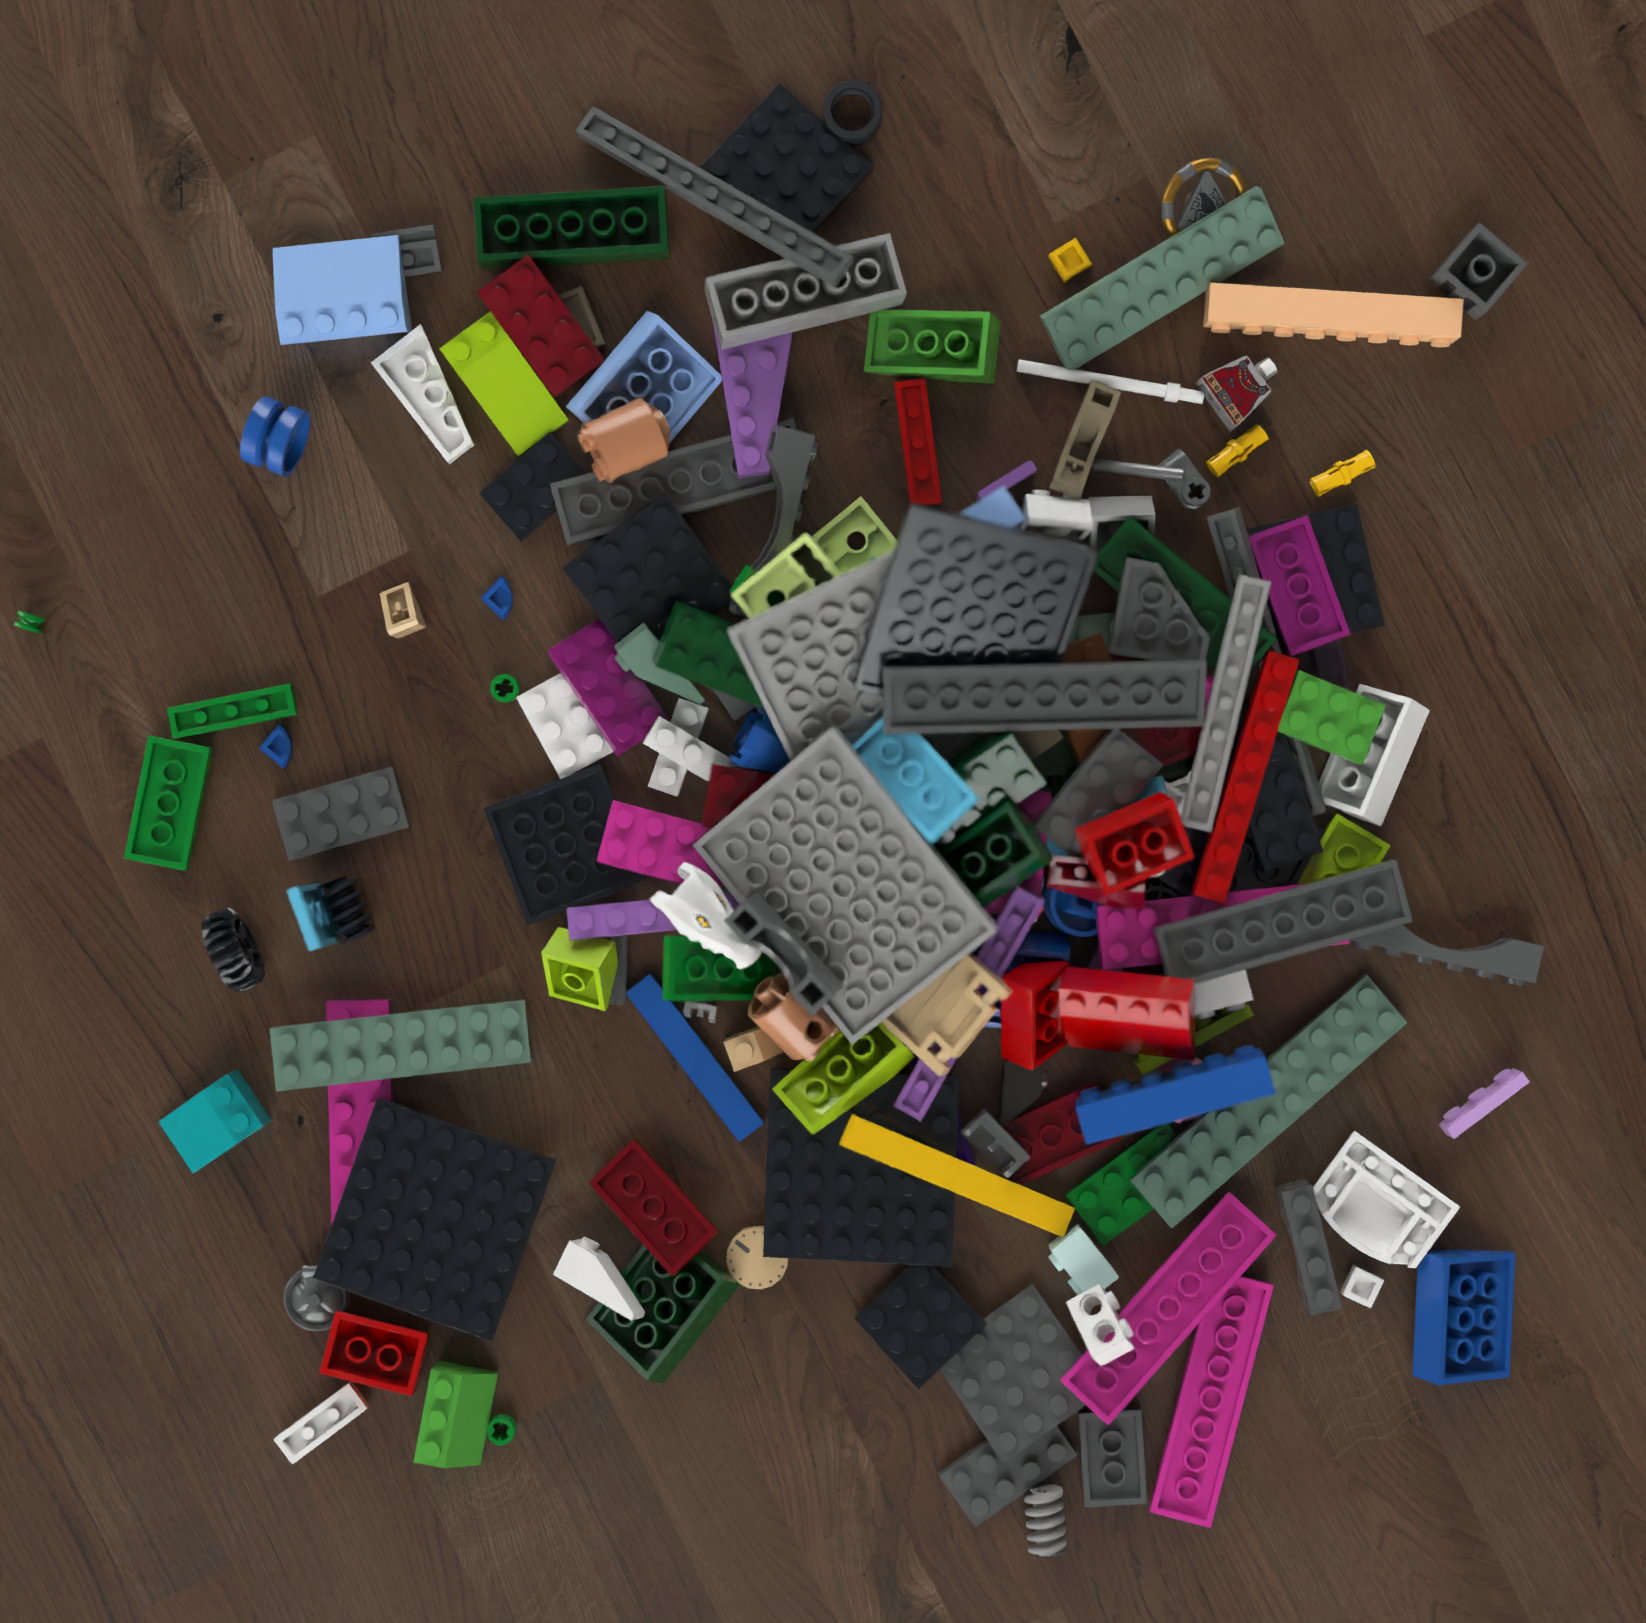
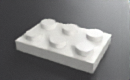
M561 673L516 697L560 779L575 774L614 752Z

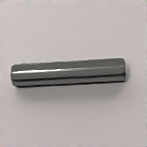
M629 935L611 936V941H614L616 945L618 967L609 1004L623 1005L626 1002Z

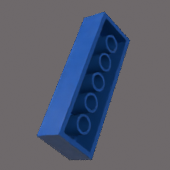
M1247 1045L1235 1049L1234 1055L1223 1057L1222 1053L1213 1054L1203 1058L1204 1063L1192 1066L1191 1062H1184L1174 1065L1171 1072L1161 1074L1160 1070H1154L1142 1074V1079L1130 1082L1129 1078L1112 1082V1087L1099 1090V1087H1091L1080 1091L1081 1096L1076 1097V1111L1086 1145L1276 1094L1265 1055L1261 1048L1254 1049L1253 1045Z

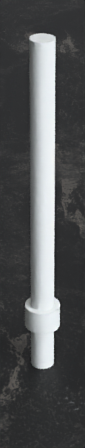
M1021 359L1018 360L1017 372L1084 384H1090L1091 381H1094L1112 389L1164 397V401L1174 403L1181 400L1202 404L1205 394L1204 391L1181 388L1180 384L1167 382V385L1078 369L1068 370L1066 367Z

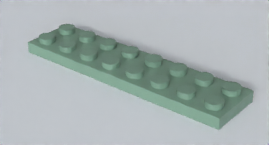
M1258 186L1253 187L1040 315L1039 317L1063 367H1066L1068 370L1077 369L1207 291L1210 283L1222 282L1285 244L1262 188Z
M525 999L269 1028L276 1091L531 1063Z

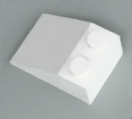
M1031 490V494H1026L1023 498L1022 515L1025 520L1020 528L1024 531L1055 539L1083 541L1093 531L1094 523L1089 500L1081 499V496L1079 499L1063 493L1062 497L1050 496V491Z

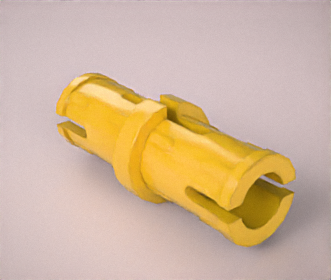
M1255 424L1236 440L1231 439L1227 442V447L1206 461L1210 472L1218 478L1237 462L1242 463L1247 459V455L1252 450L1268 440L1266 432L1260 425Z
M1365 450L1344 462L1338 461L1328 471L1310 478L1311 488L1319 497L1340 485L1346 486L1351 483V479L1375 468L1374 459L1370 452Z

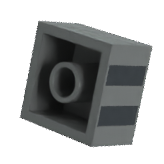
M1478 223L1465 235L1428 280L1447 297L1463 299V310L1477 320L1492 307L1528 263L1481 223Z

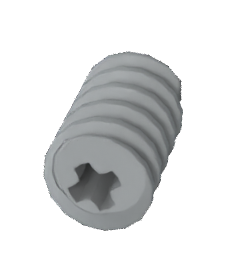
M1053 1484L1035 1485L1030 1489L1032 1494L1024 1497L1025 1503L1033 1504V1507L1025 1509V1515L1034 1517L1033 1520L1026 1522V1527L1035 1529V1532L1027 1534V1540L1036 1542V1544L1028 1547V1552L1040 1556L1062 1555L1067 1551L1065 1549L1067 1539L1064 1536L1066 1527L1062 1523L1065 1520V1514L1061 1511L1064 1507V1502L1060 1498L1063 1495V1489Z

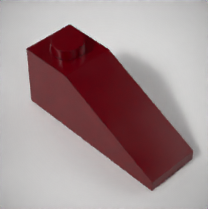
M1053 856L1054 860L1049 863L1047 887L1110 907L1144 910L1147 878L1106 896L1084 858Z

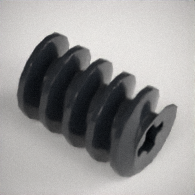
M343 876L317 886L318 889H328V892L321 897L322 901H333L326 908L328 913H337L331 919V924L342 925L335 932V935L346 936V939L339 945L369 935L376 928L375 925H365L364 923L372 916L371 913L360 912L367 905V902L356 901V898L363 893L362 889L351 888L358 881V878Z

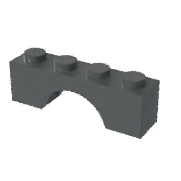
M758 892L745 899L724 920L746 945L760 949L774 960L789 982L790 993L811 1016L844 987L840 980Z
M1301 1179L1274 1186L1281 1217L1287 1227L1297 1264L1296 1279L1303 1307L1311 1316L1341 1309L1342 1305L1313 1185L1307 1180Z

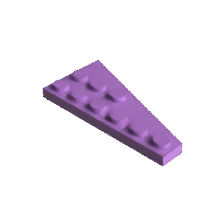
M714 327L738 477L741 479L770 474L771 469L765 453L772 424H778L793 332L721 350Z

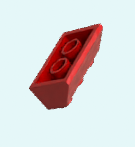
M1163 792L1156 793L1074 829L1083 857L1106 896L1194 858L1175 800Z
M1056 961L1020 964L1001 977V980L1013 990L1007 999L1001 1000L1000 1041L1002 1043V1058L1033 1071L1068 1044L1060 1016L1059 987L1066 968L1070 967L1069 962Z
M336 1310L320 1374L412 1396L419 1387L426 1360L429 1333Z

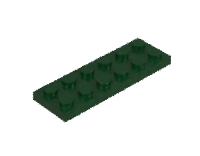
M1129 516L1099 551L1093 571L1119 591L1125 558L1159 563L1166 573L1165 575L1190 608L1193 616L1209 636L1205 662L1215 671L1232 600L1134 518ZM1262 625L1251 668L1277 640V637Z

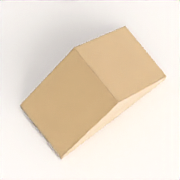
M409 582L379 593L386 629L390 636L401 638L427 627Z

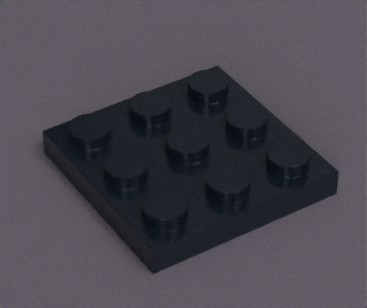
M909 1265L855 1317L857 1322L918 1390L988 1324L936 1266Z

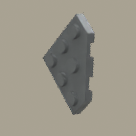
M1125 558L1108 652L1151 661H1205L1210 638L1193 616L1184 599L1165 575L1166 573L1159 563Z

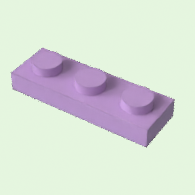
M1514 1068L1511 1070L1505 1069L1494 1077L1493 1080L1495 1082L1486 1089L1480 1088L1474 1091L1468 1097L1470 1101L1462 1107L1457 1106L1446 1112L1443 1116L1444 1120L1438 1125L1446 1135L1455 1139L1530 1083V1081L1519 1070Z

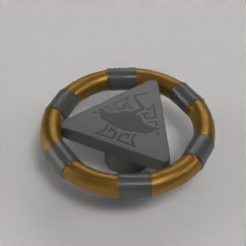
M1203 158L1187 163L1173 175L1166 186L1161 202V219L1170 237L1180 232L1178 228L1185 229L1227 204L1211 173L1207 170H1213L1227 177L1235 188L1236 198L1247 192L1243 177L1233 165L1221 159ZM1202 171L1192 192L1187 195L1185 206L1177 223H1175L1174 198L1177 190L1182 183L1196 172Z

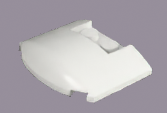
M1353 1131L1313 1186L1316 1202L1321 1214L1342 1238L1361 1252L1388 1264H1408V1268H1416L1460 1208L1452 1200L1356 1131Z

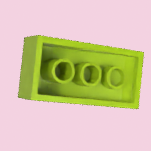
M491 311L439 348L518 457L530 450L549 432L553 433L569 421Z
M882 1022L853 1044L839 1029L834 1036L828 1038L820 1047V1053L815 1059L809 1062L804 1059L772 1090L808 1131L814 1135L892 1079L914 1056Z

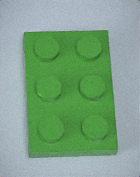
M1297 670L1277 732L1356 764H1363L1386 705Z

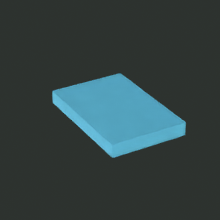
M319 883L297 886L286 890L309 951L341 941V937L335 935V932L338 930L336 924H331L330 922L333 919L332 913L326 912V908L329 905L327 901H322L321 897L324 895V891L317 888V886L321 885Z

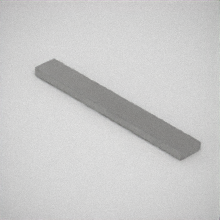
M1241 574L1238 575L1204 716V726L1201 729L1180 818L1183 826L1207 832L1212 831L1271 581Z

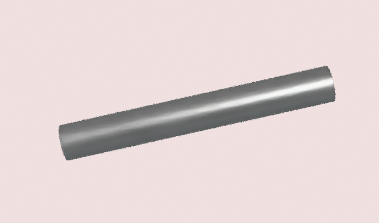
M1094 459L1091 466L1092 471L1175 481H1184L1186 477V469L1102 459Z

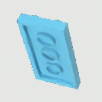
M883 716L852 745L894 797L907 818L932 844L980 800L920 733L884 734Z

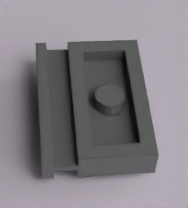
M435 225L371 234L372 238L399 235L404 277L443 271Z

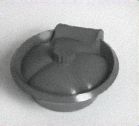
M304 1264L302 1269L297 1271L286 1284L283 1296L285 1310L289 1318L297 1326L305 1330L315 1332L328 1330L332 1326L336 1310L347 1312L350 1300L349 1291L313 1279L317 1265L309 1266Z

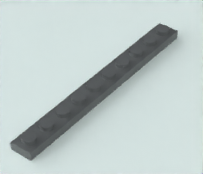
M594 106L575 130L578 138L655 183L664 186L667 190L834 287L838 285L853 263V257Z
M1240 507L1207 517L1231 600L1233 599L1239 574L1260 579ZM1266 602L1261 625L1276 636ZM1277 639L1268 650L1281 654ZM1264 655L1250 670L1254 685L1256 684ZM1285 735L1311 815L1321 814L1326 809L1308 745Z

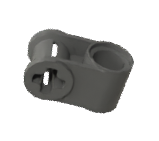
M1175 450L1157 465L1186 469L1184 481L1159 479L1185 508L1191 510L1199 509L1208 500L1211 493L1208 482L1197 471L1192 461L1182 450ZM1190 488L1192 490L1197 488L1201 490L1199 499L1197 497L1189 498Z

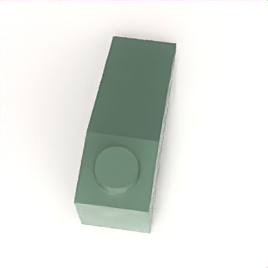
M644 622L614 645L618 653L614 658L625 672L631 669L637 677L700 705L705 701L702 694L689 679L655 667L652 659L659 641Z

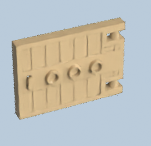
M970 952L885 1018L882 1023L938 1076H943L951 1068L947 1063L951 1057H960L998 1010L993 1005L997 999H1007L1013 990ZM982 985L989 989L985 995L978 991ZM936 1043L942 1047L938 1053L932 1049Z

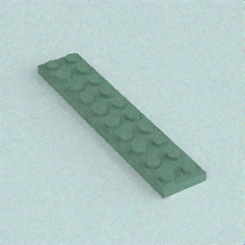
M1363 974L1266 1059L1276 1094L1204 1113L1132 1175L1129 1180L1166 1224L1173 1228L1406 1025V1020L1369 976Z

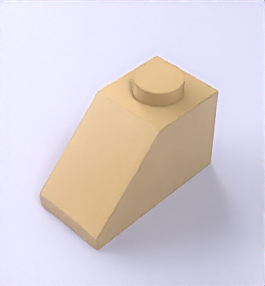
M759 1026L726 1037L724 1040L734 1072L784 1052Z

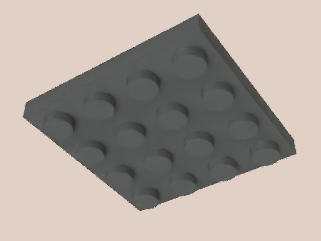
M1033 1283L984 1317L988 1324L940 1369L1003 1463L1085 1406L1060 1381L1062 1376L1078 1360L1082 1353Z

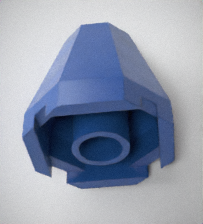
M756 705L755 707L759 712L756 714L751 711L747 715L733 741V745L738 747L737 751L734 753L730 750L728 758L733 763L744 768L779 773L791 761L766 709Z

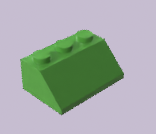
M437 1360L430 1373L414 1463L440 1468L481 1465L498 1371Z

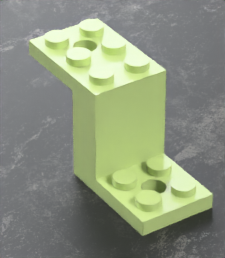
M860 496L813 536L808 533L803 534L735 590L731 596L748 617L751 618L772 608L768 603V595L773 590H781L785 594L787 601L867 563L872 557L876 559L893 551L897 540ZM854 532H861L866 538L865 546L860 550H853L848 545V538Z

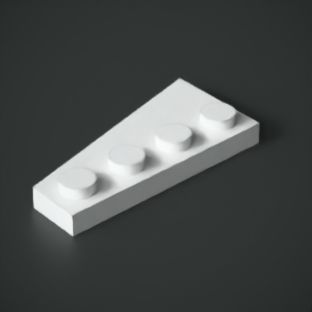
M420 324L372 361L371 364L445 460L451 464L473 447L474 443L426 333Z

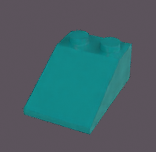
M237 1069L202 1090L160 1120L159 1124L194 1174L272 1120Z

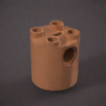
M638 398L608 412L598 419L582 424L581 434L577 435L584 452L590 451L595 461L591 466L598 481L606 479L607 482L611 483L621 475L637 471L667 457L670 428L660 410L645 402L642 398Z
M783 972L774 977L765 978L755 988V996L748 1007V1016L792 1060L804 1058L807 1062L812 1061L819 1055L820 1047L827 1039L839 1031V1027L823 1007L813 1016L810 1015L790 993L789 982Z

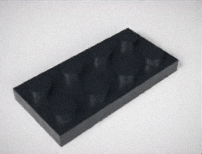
M1282 733L1276 734L1248 825V832L1262 872H1268L1324 852L1286 736ZM1236 748L1231 749L1227 765L1228 772Z

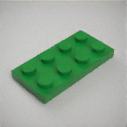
M148 735L124 859L189 871L213 748Z
M664 936L662 1000H752L758 984L765 978L774 977L779 974V966L762 951L759 958L752 965L738 969L736 963L732 959L727 958L724 953L715 954L709 948L704 949L701 942H692L688 936Z
M1168 1123L1154 1126L1065 1193L1067 1199L1103 1246L1153 1209L1129 1178L1177 1137Z

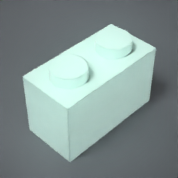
M1078 1222L1066 1230L1064 1238L1058 1236L1048 1244L1052 1252L1048 1258L1059 1272L1065 1269L1071 1276V1279L1067 1282L1077 1295L1098 1284L1105 1289L1119 1278L1116 1271Z

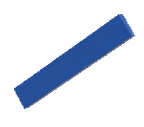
M650 973L629 989L626 995L740 1142L764 1124V1120L674 1002L662 1000L663 988Z

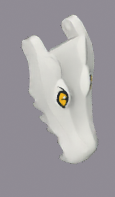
M685 862L682 863L677 872L681 878L685 879L684 883L672 896L662 891H657L651 898V902L663 911L679 933L688 936L690 941L701 942L704 949L709 948L715 954L724 953L727 958L732 959L736 963L738 969L752 965L759 958L762 951L754 946L746 945L724 922L733 912V909L718 884L707 873Z

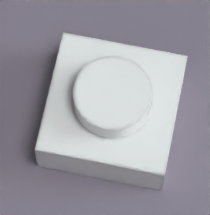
M1353 1264L1340 1293L1371 1308L1384 1279Z

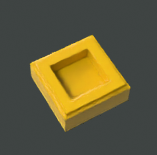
M1076 238L1048 255L1064 283L1087 270L1092 265Z

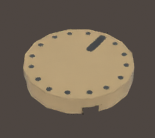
M764 1226L742 1229L733 1237L727 1249L726 1263L730 1274L741 1285L749 1289L761 1290L773 1286L783 1277L788 1266V1258L763 1257Z

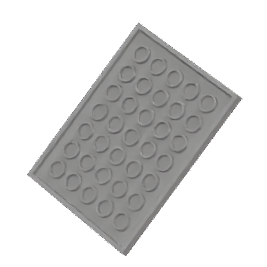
M894 550L727 629L791 762L832 727L836 726L848 742L853 745L883 716V695L854 689L853 681ZM989 732L920 734L945 761H948Z
M836 726L829 729L693 844L694 848L739 904L758 892L844 985L823 1006V1009L851 1044L859 1040L999 930V927L937 850L907 818L894 797Z

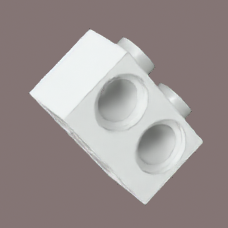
M1098 1284L1066 1301L1092 1358L1100 1366L1135 1349L1130 1340L1134 1333L1125 1318L1120 1319L1116 1310L1121 1307L1112 1291L1107 1293ZM1101 1304L1100 1312L1096 1315H1091L1093 1307ZM1110 1332H1115L1114 1339L1111 1342L1104 1343L1105 1336Z

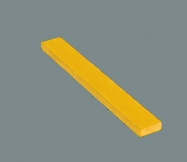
M851 1115L839 1143L846 1148L1063 1238L1075 1211V1208L855 1115Z

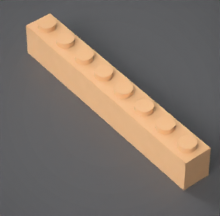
M1210 283L1207 291H1205L1203 327L1211 328V331L1214 333H1229L1230 329L1243 330L1245 335H1260L1262 331L1274 332V336L1292 337L1293 333L1305 334V338L1323 339L1325 335L1337 336L1339 341H1355L1356 337L1368 338L1370 343H1386L1388 339L1400 340L1399 344L1417 345L1419 341L1431 342L1433 347H1449L1450 343L1455 342L1461 337L1463 299Z

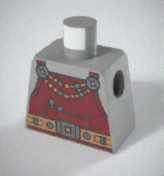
M1243 356L1204 375L1197 381L1196 385L1200 391L1205 392V398L1229 432H1231L1272 392L1266 380L1278 371L1275 364L1268 357L1254 366L1247 356Z

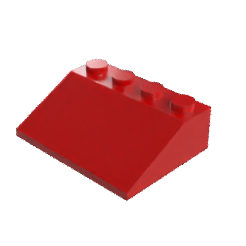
M1077 967L1066 968L1059 987L1060 1016L1069 1046L1195 1060L1194 979Z

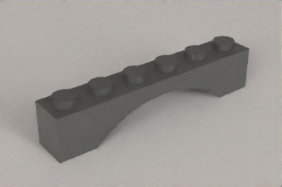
M772 424L765 457L771 468L776 487L777 506L774 525L768 542L759 557L750 566L756 571H760L795 542V536L792 535L794 523H798L801 517L802 504H799L802 491L805 492L809 484L810 474L807 473L809 460L813 461L817 451V442L814 441L815 435ZM732 597L728 610L734 614L748 617Z
M1403 924L1350 939L1353 940V947L1371 951L1372 945L1384 947L1383 954L1399 958L1402 957L1403 952L1414 954L1413 961L1432 965L1433 959L1445 962L1443 968L1463 972L1465 966L1475 969L1474 975L1493 979L1494 974L1506 976V983L1524 987L1525 981L1536 983L1544 946L1506 937L1491 944L1471 949L1441 948L1417 937Z

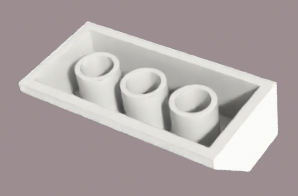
M1359 684L1356 691L1357 694L1386 705L1363 764H1356L1330 754L1318 784L1324 805L1357 819L1382 826L1430 710L1411 698Z

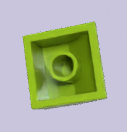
M558 927L541 952L549 996L606 1011L618 967L615 942L605 938L569 941L568 929Z

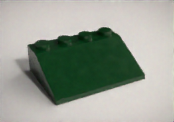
M642 1245L621 1272V1276L645 1310L643 1318L630 1320L598 1302L586 1320L647 1381L664 1383L739 1287L740 1283L702 1250L675 1276H671L651 1252Z

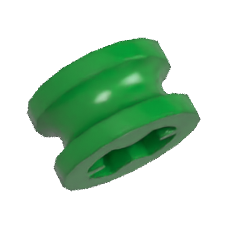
M17 611L19 619L14 621V626L39 634L42 633L40 625L45 623V618Z
M501 674L492 680L490 691L496 700L509 703L518 697L520 685L516 678L508 674ZM505 680H510L509 686H513V692L506 693L505 697H501L499 695L501 691H497L498 684H504Z
M502 1413L495 1415L490 1420L487 1427V1437L493 1444L505 1445L513 1439L517 1429L514 1418ZM500 1422V1426L503 1423L508 1425L507 1436H503V1433L500 1436L495 1433L496 1423Z

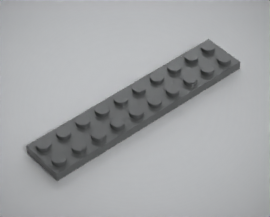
M1203 660L883 667L884 734L1204 726L1207 663Z

